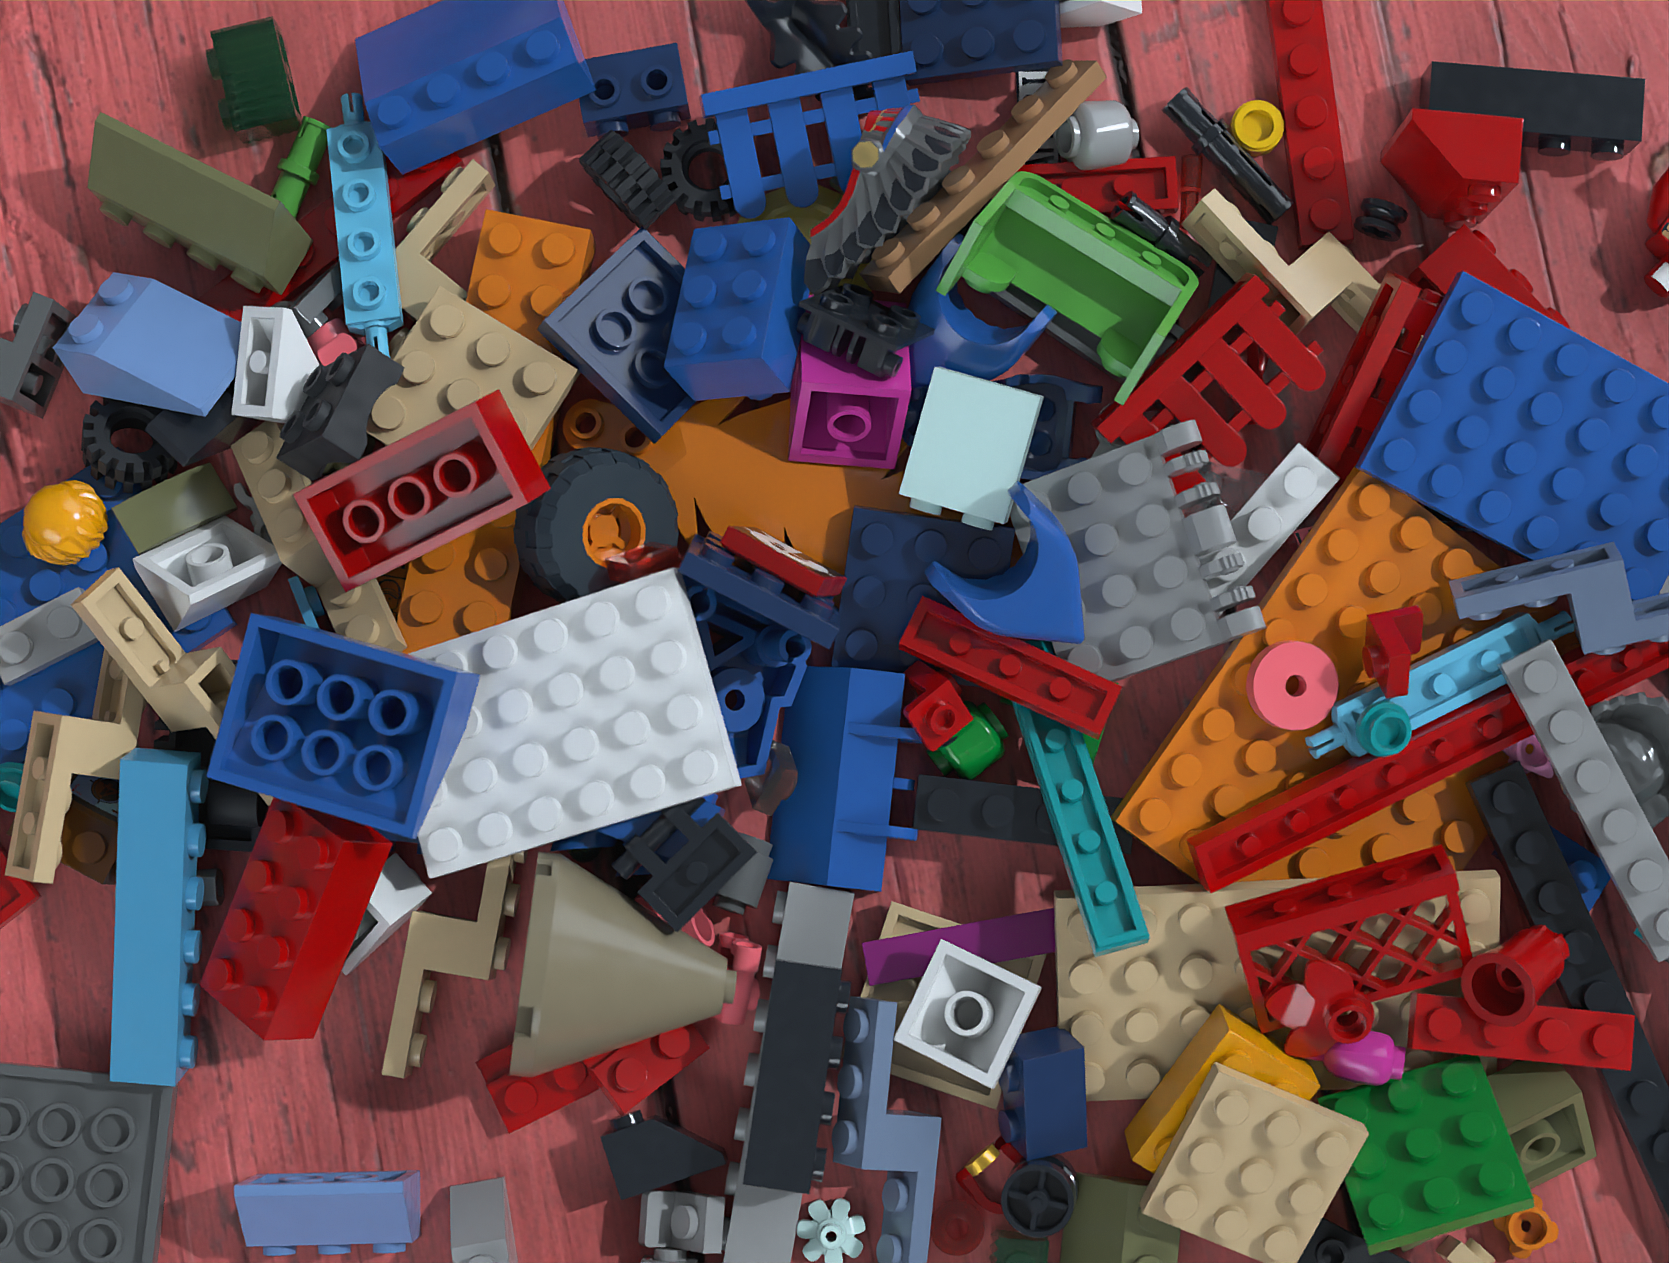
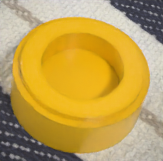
M1253 100L1241 105L1234 113L1229 125V133L1250 156H1263L1271 152L1279 143L1284 132V121L1279 110L1271 103L1262 100Z

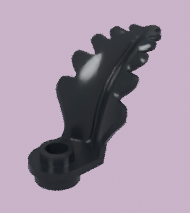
M745 0L761 25L770 33V62L778 69L796 63L794 75L873 59L869 51H852V48L862 39L863 32L858 27H839V24L848 12L844 3L840 1ZM870 84L852 88L855 101L874 97L872 87H868ZM815 95L816 99L821 102L820 96Z

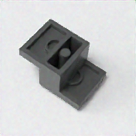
M33 292L29 304H23L16 314L13 324V332L16 335L13 342L0 338V402L42 419L65 367L53 347L67 331L70 323L76 318L74 314L54 299Z

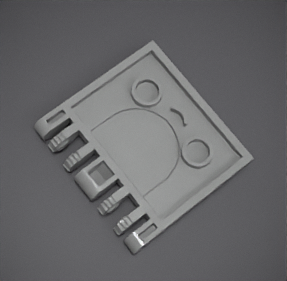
M1196 420L1178 423L1162 429L1147 438L1023 483L1062 524L1076 554L1079 567L1085 639L1080 644L1052 641L1056 656L1112 682L1266 628L1259 606L1247 608L1220 619L1218 617V612L1249 602L1256 597L1252 585L1232 588L1214 598L1211 596L1206 580L1238 571L1239 568L1245 565L1241 553H1234L1207 562L1202 566L1198 557L1226 548L1237 542L1225 505L1214 506L1191 514L1186 518L1184 517L1182 510L1213 499L1220 494L1217 482L1200 483L1179 494L1175 491L1171 478L1199 470L1209 462L1206 450L1193 451L1171 459L1168 462L1165 461L1166 457L1195 447L1203 442ZM1013 502L1010 517L1024 555L1030 539V521L1018 505Z

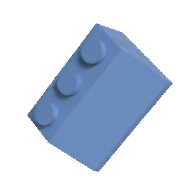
M420 1170L256 1174L234 1185V1198L246 1247L263 1246V1255L266 1256L296 1254L297 1245H318V1254L325 1255L350 1253L351 1244H373L374 1253H398L406 1251V1243H413L421 1236Z

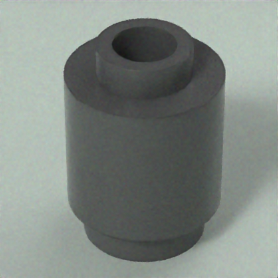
M738 832L758 853L715 895L712 905L738 915H743L746 907L757 909L773 863V859L769 857L773 845L759 838Z

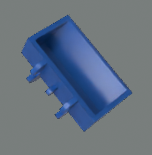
M807 666L792 706L785 707L770 835V844L773 846L769 857L773 859V863L767 879L881 892L887 838L917 840L918 829L889 826L892 790L914 791L915 780L894 777L898 742L923 744L913 728L899 727L905 674L858 668Z

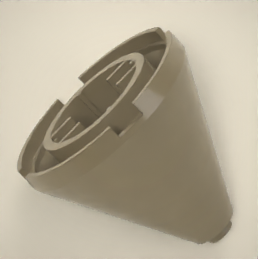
M538 851L509 1075L535 1077L719 1015L723 1003L733 1004L737 971L727 970V958L682 930L676 932L662 917L565 856Z

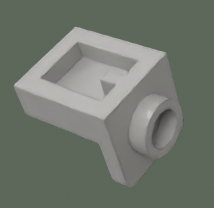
M650 1190L642 1193L639 1244L644 1247H673L698 1253H721L725 1197L692 1191Z

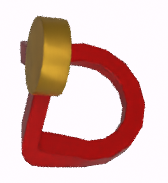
M1001 1135L992 1144H989L977 1153L956 1173V1181L967 1194L986 1211L996 1214H1004L1001 1203L989 1200L983 1194L973 1176L989 1166L1000 1155L999 1150L1014 1164L1023 1157L1011 1143H1006Z

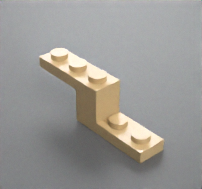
M473 159L464 169L459 166L448 175L440 189L443 194L430 209L423 207L413 216L406 228L409 234L396 248L402 312L415 323L439 286L466 301L468 292L433 265L431 261L496 186L490 173ZM405 327L400 330L388 344L391 359L395 357L411 330Z
M1215 188L1200 200L1181 224L1235 282L1245 273L1256 274L1270 289L1261 300L1267 306L1273 300H1277L1286 309L1278 318L1295 336L1330 305L1358 334L1381 285L1355 259L1353 253L1346 246L1342 245L1330 232L1325 234L1288 266L1278 255L1274 246L1264 240L1241 216L1237 207L1228 202ZM1405 328L1402 329L1394 346H1398ZM1421 336L1420 341H1419V343H1418V345H1417L1415 351L1417 350V348H1418V346H1419V344H1420V342H1421L1423 336Z
M265 421L232 444V451L281 563L317 589L336 634L399 652L405 650L407 644L377 579L374 578L345 593L297 504L293 494L311 485V482L307 477L276 458L285 441L280 438V432L284 424Z
M118 567L107 570L70 605L171 732L207 727L215 739H217L236 670L235 664L221 647L186 653L121 569ZM259 793L270 807L273 797Z
M105 647L92 720L33 711L5 871L7 876L32 882L53 884L55 869L58 867L62 857L60 840L64 817L72 800L70 788L72 773L119 780L120 759L134 748H139L137 738L141 715L148 701Z
M528 850L488 862L477 920L426 911H412L382 1075L405 1078L412 1075L413 1066H422L427 1045V1035L419 1034L423 1012H432L437 991V981L429 980L431 970L483 980L495 979L497 969L505 971L511 946V938L503 937L507 916L515 917L521 891V885L513 883L516 862L525 863Z

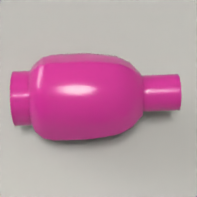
M1370 1031L1364 1039L1356 1043L1344 1044L1337 1042L1325 1054L1303 1059L1323 1062L1328 1072L1337 1078L1358 1084L1380 1086L1388 1082L1389 1079L1401 1080L1405 1063V1047L1394 1045V1041L1384 1033Z

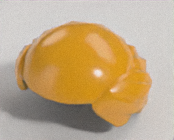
M62 481L60 484L42 487L31 496L24 508L22 537L26 548L32 556L56 565L77 564L82 558H88L91 550L100 547V541L104 539L103 533L108 530L106 507L95 493V490L89 484L81 481Z

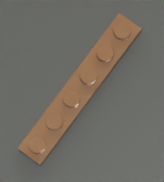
M1067 59L1063 60V66L1052 67L1045 75L1046 81L1033 95L1020 100L1012 108V116L999 130L991 132L978 143L976 154L964 166L954 169L944 178L942 182L943 188L929 202L921 204L913 210V213L909 214L907 218L908 224L894 238L885 241L883 246L877 247L872 254L873 260L859 273L871 290L900 294L1073 114L1078 106L1107 78L1098 62L1072 61Z

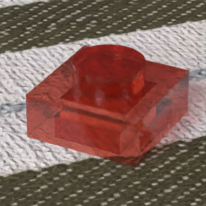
M653 541L604 559L610 580L622 583L670 568H679L681 564L677 546Z

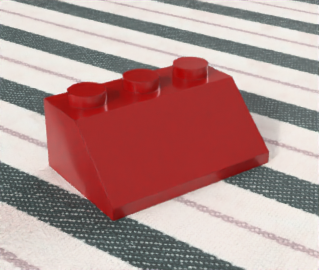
M1412 108L1382 149L1380 162L1428 218L1443 219V225L1450 228L1459 229L1463 224L1468 228H1473L1476 226V223H1481L1519 184L1524 118Z

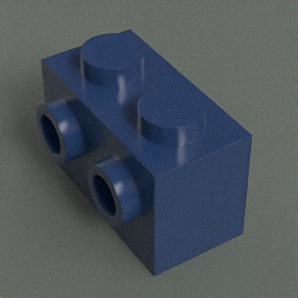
M677 43L585 59L596 91L579 98L583 124L588 137L598 136L600 140L609 130H613L624 138L629 135V130L650 127L651 131H667L679 127L682 120L691 119Z
M1059 1026L1020 1034L998 1080L1003 1091L1004 1110H1000L998 1114V1123L1004 1141L1011 1143L1026 1161L1088 1147L1084 1046L1065 1028L1059 1029Z

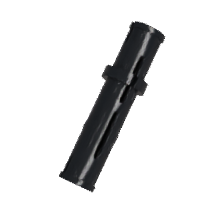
M1188 87L1182 89L1162 109V112L1194 144L1191 149L1198 156L1203 154L1212 162L1239 194L1252 205L1265 220L1266 224L1272 225L1295 203L1235 141L1233 136L1227 131L1229 125L1223 119L1218 121L1209 113Z

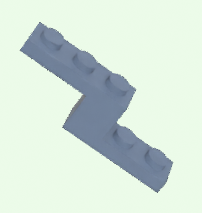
M1614 542L1448 581L1459 619L1469 617L1472 620H1487L1500 615L1503 611L1502 609L1523 604L1527 607H1542L1555 602L1558 596L1567 594L1571 617L1575 627V635L1584 654L1593 652L1597 655H1610L1624 650L1627 646L1626 644L1648 639L1652 642L1669 641V592L1632 601L1623 558Z
M850 996L849 1009L843 1023L845 1036L843 1067L839 1071L837 1080L840 1096L837 1122L832 1131L833 1162L863 1170L888 1171L887 1181L882 1190L884 1212L881 1237L876 1248L878 1263H927L942 1117L910 1110L887 1109L897 1002Z

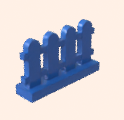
M913 51L701 94L699 101L703 119L715 116L717 130L707 132L710 146L721 144L729 185L719 186L721 200L732 198L735 211L741 217L751 219L758 217L765 210L766 197L764 191L784 187L787 200L793 206L799 208L808 207L816 201L818 197L817 180L836 176L839 189L842 193H845L853 169L851 150L860 141L862 136L858 115L869 113L870 110L903 108L906 105L920 102L918 88L907 90L905 82L906 76H911L917 72ZM872 84L874 97L855 101L852 88ZM814 95L820 96L822 108L802 112L800 98ZM767 105L770 119L750 123L747 109ZM825 122L833 163L814 167L805 126ZM773 133L781 174L761 178L753 137Z

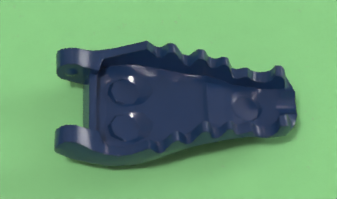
M1020 374L992 381L1044 396L1020 478L1034 480L1088 460L1084 457L1072 458L1077 401L1086 404L1102 403L1103 386L1045 374ZM929 386L911 389L902 433L904 442L911 447Z

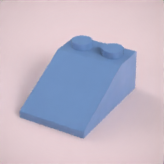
M113 272L101 284L98 292L79 316L70 323L67 331L53 349L82 393L206 417L236 376L241 322L155 279Z

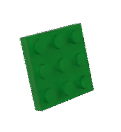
M1461 1055L1404 1072L1401 1080L1389 1079L1388 1082L1380 1086L1364 1084L1317 1098L1320 1106L1363 1123L1369 1133L1344 1178L1369 1255L1535 1207L1532 1192L1479 1056Z

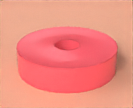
M1281 641L1263 649L1253 660L1246 680L1247 696L1255 713L1266 723L1288 730H1303L1318 724L1331 711L1337 698L1338 677L1332 661L1318 647L1300 641ZM1294 675L1299 681V688L1296 693L1289 695L1285 684L1287 679Z

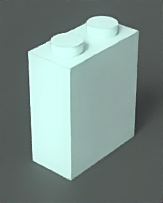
M934 367L899 494L911 497L909 507L930 514L940 515L942 507L963 512L961 522L978 528L993 530L995 522L1000 524L1008 522L1014 502L1009 495L1008 489L1017 481H1020L1044 396L943 367Z

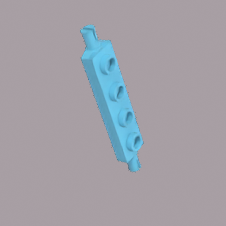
M348 93L340 97L344 124L326 129L345 320L350 333L365 335L366 345L370 344L376 349L378 345V350L390 357L387 332L403 326L404 323L386 155L379 148L371 122L365 121L363 96L359 93H352L351 102Z
M1561 611L1559 614L1539 624L1529 613L1518 612L1410 665L1408 695L1386 699L1378 682L1335 702L1331 709L1333 725L1312 736L1306 737V746L1311 747L1308 750L1315 759L1341 745L1350 755L1360 757L1368 752L1358 743L1356 724L1363 710L1372 703L1391 701L1401 706L1407 712L1412 730L1507 684L1498 664L1546 639L1553 641L1567 633L1574 632V623H1567L1572 619L1566 611Z

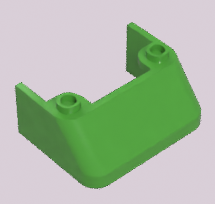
M1018 171L973 221L935 291L945 296L962 276L970 287L982 293L1001 292L1012 283L1046 305H1050L1059 313L1102 338L1097 345V353L1102 359V365L1115 376L1127 377L1114 398L1116 402L1124 405L1193 295L1199 282L1194 272L1174 257L1155 248L1151 243L1034 173Z

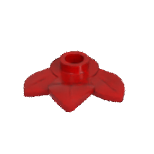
M1324 959L1309 960L1304 970V981L1295 980L1281 984L1264 999L1268 1012L1276 1020L1291 1028L1285 1041L1284 1051L1285 1054L1295 1057L1311 1058L1323 1055L1337 1042L1344 1044L1356 1043L1369 1034L1375 1017L1370 999L1363 992L1354 989L1353 979L1349 971L1339 964ZM1346 1011H1351V1012H1350L1349 1014H1347V1015L1339 1016L1340 1014H1342V1013H1344V1012H1346Z

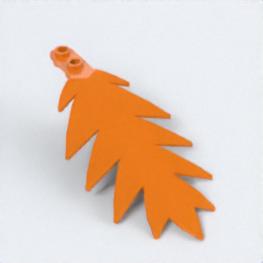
M746 396L704 400L688 409L655 444L645 437L644 443L637 448L630 447L629 437L639 429L613 404L595 399H585L575 403L567 411L563 420L564 436L567 442L575 449L587 447L614 449L638 457L650 464V467L657 474H660L669 486L668 489L676 503L678 512V529L689 545L695 533L698 534L696 500L703 518L712 532L723 536L728 526L756 527L785 543L786 530L794 549L844 576L854 505L962 520L963 512L942 507L940 515L930 514L909 507L911 497L899 494L905 470L885 478L891 469L788 461L791 398L740 414L724 423L722 422ZM587 416H594L596 419L595 428L589 433H581L580 424ZM901 438L897 460L908 446L903 438ZM1010 515L1008 522L1005 524L994 523V525L1014 528ZM1016 532L1010 568L1015 566L1019 558L1023 556ZM841 592L839 595H835L832 600L837 607L840 606Z

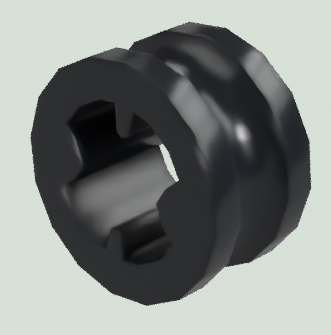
M1364 198L1360 206L1361 210L1364 211V215L1356 218L1354 223L1355 229L1378 240L1398 241L1402 234L1398 224L1406 221L1408 217L1407 211L1386 200Z

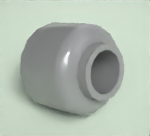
M1115 100L1084 101L1056 130V144L1060 155L1066 158L1068 162H1073L1081 170H1095L1125 163L1129 159L1131 151L1137 147L1139 140V129L1136 121L1130 117L1126 107Z

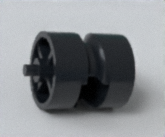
M1059 1154L1029 1161L1022 1157L1011 1170L1001 1195L1002 1210L1009 1224L1018 1232L1036 1238L1051 1236L1059 1232L1070 1220L1078 1198L1079 1180L1077 1173L1071 1163Z

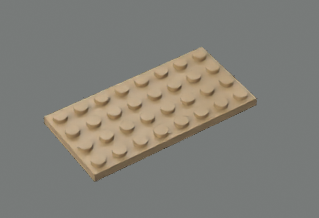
M1496 870L1456 871L1460 887L1458 895L1473 957L1499 946L1501 877ZM1322 878L1234 882L1212 894L1201 884L1134 887L1150 940L1146 944L1099 957H1094L1073 890L1054 891L1057 1026H1059V1029L1065 1028L1085 1048L1086 1101L1148 1099L1218 1004L1223 1005L1258 1027L1224 907ZM1445 896L1421 902L1414 914L1434 923L1446 906ZM1385 913L1368 917L1360 927V930L1380 938L1394 917ZM1450 923L1447 929L1453 932L1452 925ZM1406 924L1393 942V945L1412 953L1427 932ZM1331 929L1313 933L1305 945L1326 954L1339 933ZM1439 938L1425 959L1435 964L1459 958L1457 946ZM1352 939L1338 960L1359 968L1372 948ZM1271 945L1250 951L1254 962L1272 969L1285 949L1277 945ZM1385 954L1371 975L1382 980L1394 977L1405 963ZM1297 955L1284 975L1297 981H1304V970L1309 959ZM1257 976L1260 986L1264 979ZM1461 977L1372 1002L1375 1017L1370 1031L1384 1033L1394 1041V1045L1405 1047L1403 1073L1465 1055L1407 1048L1411 992L1465 998L1462 992ZM1346 1011V1012L1340 1014L1339 1016L1347 1015V1014H1349L1351 1011ZM1284 1027L1267 1032V1034L1285 1044L1291 1028ZM1479 1056L1486 1076L1497 1072V1057ZM1309 1060L1320 1084L1318 1090L1350 1089L1364 1085L1337 1078L1328 1072L1323 1062Z

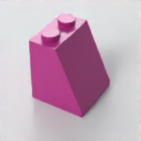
M874 300L889 308L893 305L906 308V303ZM801 334L791 385L788 461L895 469L911 396L909 346L896 352V355L903 358L902 365L896 376L891 377L886 374L880 378L858 367L859 359L854 364L846 361L849 345L840 357L832 355V351H824L803 341V334Z

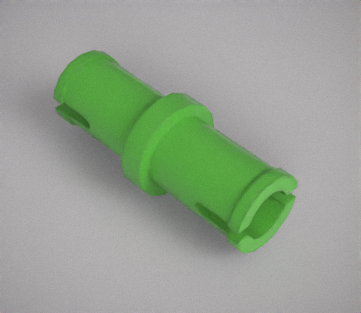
M303 116L301 120L302 124L287 158H280L277 169L281 172L270 195L281 201L295 219L310 184L316 185L320 175L316 171L328 145L326 129L331 128L307 116Z

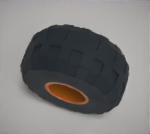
M598 447L577 448L567 453H560L548 460V463L541 470L551 489L528 504L517 508L515 511L514 544H516L518 560L523 571L528 574L534 583L533 585L543 594L554 598L560 603H566L667 570L673 562L672 558L678 544V512L667 483L660 474H657L650 467V464L638 457L614 449Z

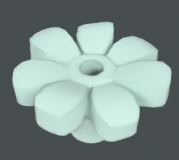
M837 1198L834 1200L831 1209H828L825 1202L821 1199H817L809 1204L808 1212L812 1220H799L796 1229L797 1236L809 1239L803 1246L802 1251L809 1261H816L821 1255H824L825 1263H843V1253L851 1258L859 1256L863 1249V1244L854 1235L864 1232L866 1223L864 1217L860 1214L848 1217L851 1207L849 1201ZM833 1231L836 1233V1236L828 1237L827 1233Z

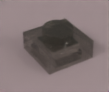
M772 740L765 774L747 777L744 781L752 808L771 817L781 800H787L792 795L797 784L798 771L789 746Z

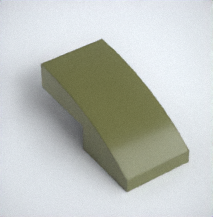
M209 462L167 479L111 509L138 554L142 555L178 538L188 531H193L222 516H227L238 508Z

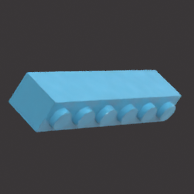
M134 748L120 759L110 1081L176 1086L188 1069H193L196 1064L198 1038L197 1036L190 1035L191 1016H196L199 1008L200 986L198 983H192L193 963L197 964L201 955L202 933L199 930H194L195 910H200L204 897V880L202 877H196L197 857H202L206 844L205 824H199L198 820L199 803L205 802L208 791L207 770H200L201 753Z

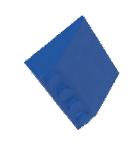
M442 0L355 39L364 103L379 148L402 175L596 91L564 0Z
M251 613L206 777L416 839L466 730L480 675L280 617Z

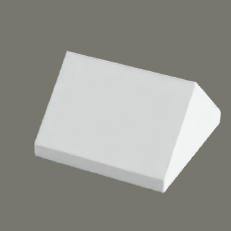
M222 516L133 558L135 569L174 632L266 588L282 564L273 544L227 516Z
M941 939L893 1040L994 1089L1042 987Z

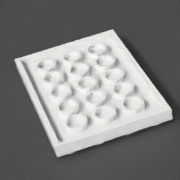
M670 568L409 653L412 656L480 675L466 730L418 833L429 879L742 785L682 573L678 572L679 568Z

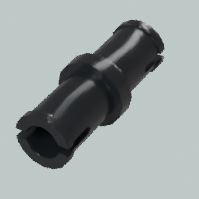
M1129 191L1121 197L1120 201L1133 210L1135 216L1133 217L1124 209L1115 205L1110 215L1114 222H1118L1124 228L1154 245L1155 248L1164 251L1185 264L1194 272L1197 278L1204 274L1205 271L1191 262L1189 256L1194 257L1207 267L1210 266L1213 258L1200 244L1179 229V221L1172 216L1163 217L1137 197L1133 191Z

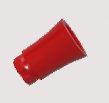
M1533 925L1518 931L1496 948L1473 957L1466 964L1461 977L1462 992L1466 1002L1480 1018L1493 1025L1510 1027L1522 1023L1529 1017L1539 998L1561 976L1564 969V960L1570 956L1568 943L1562 934L1552 932L1546 925Z

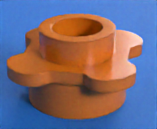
M1533 1193L1534 1208L1493 1219L1494 1227L1499 1231H1503L1510 1243L1509 1252L1519 1259H1526L1531 1255L1532 1250L1540 1249L1547 1243H1553L1559 1234L1557 1224L1551 1221L1547 1213L1542 1210V1199ZM1523 1221L1530 1222L1531 1226L1528 1231L1521 1229Z

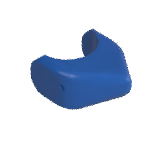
M961 233L957 234L946 245L919 281L912 293L908 309L921 316L920 323L935 329L933 335L909 345L911 389L929 386L934 367H943L989 381L1007 372L1031 348L1056 316L1057 311L1050 305H1046L1034 320L1027 325L1003 329L987 325L983 320L975 318L973 313L965 307L963 299L958 293L957 282L945 296L935 291L965 238Z
M1017 481L1008 489V492L1030 521V539L1024 555L1019 558L1016 565L1009 568L1002 575L983 580L962 578L938 562L933 561L924 570L925 575L932 586L968 620L993 634L1080 644L1085 639L1079 567L1076 554L1062 524L1055 515L1028 488Z

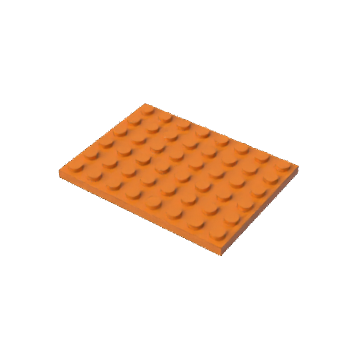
M1354 466L1258 604L1266 628L1233 640L1110 817L1111 821L1197 884H1201L1186 839L1355 757L1350 755L1342 745L1321 755L1317 759L1309 752L1308 749L1311 747L1306 746L1305 738L1333 725L1331 711L1318 724L1303 730H1288L1272 726L1255 713L1248 700L1246 680L1253 660L1263 649L1281 641L1306 642L1321 649L1330 658L1337 673L1338 693L1335 701L1337 702L1377 682L1376 678L1370 679L1367 676L1362 659V649L1365 646L1367 614L1415 605L1420 607L1424 614L1421 650L1417 654L1411 655L1410 665L1518 612L1529 613L1538 624L1559 614V612L1550 605L1527 607L1523 604L1502 609L1503 611L1500 615L1487 620H1472L1469 617L1459 619L1448 581L1500 569L1501 567L1411 497ZM1575 630L1552 641L1560 656L1580 646ZM1294 675L1290 676L1285 684L1289 695L1296 693L1299 688V681ZM1528 744L1525 747V752L1531 754L1534 749L1533 746ZM1501 750L1236 882L1325 878L1440 844L1444 848L1455 871H1463L1488 834L1465 783L1507 764L1509 756Z

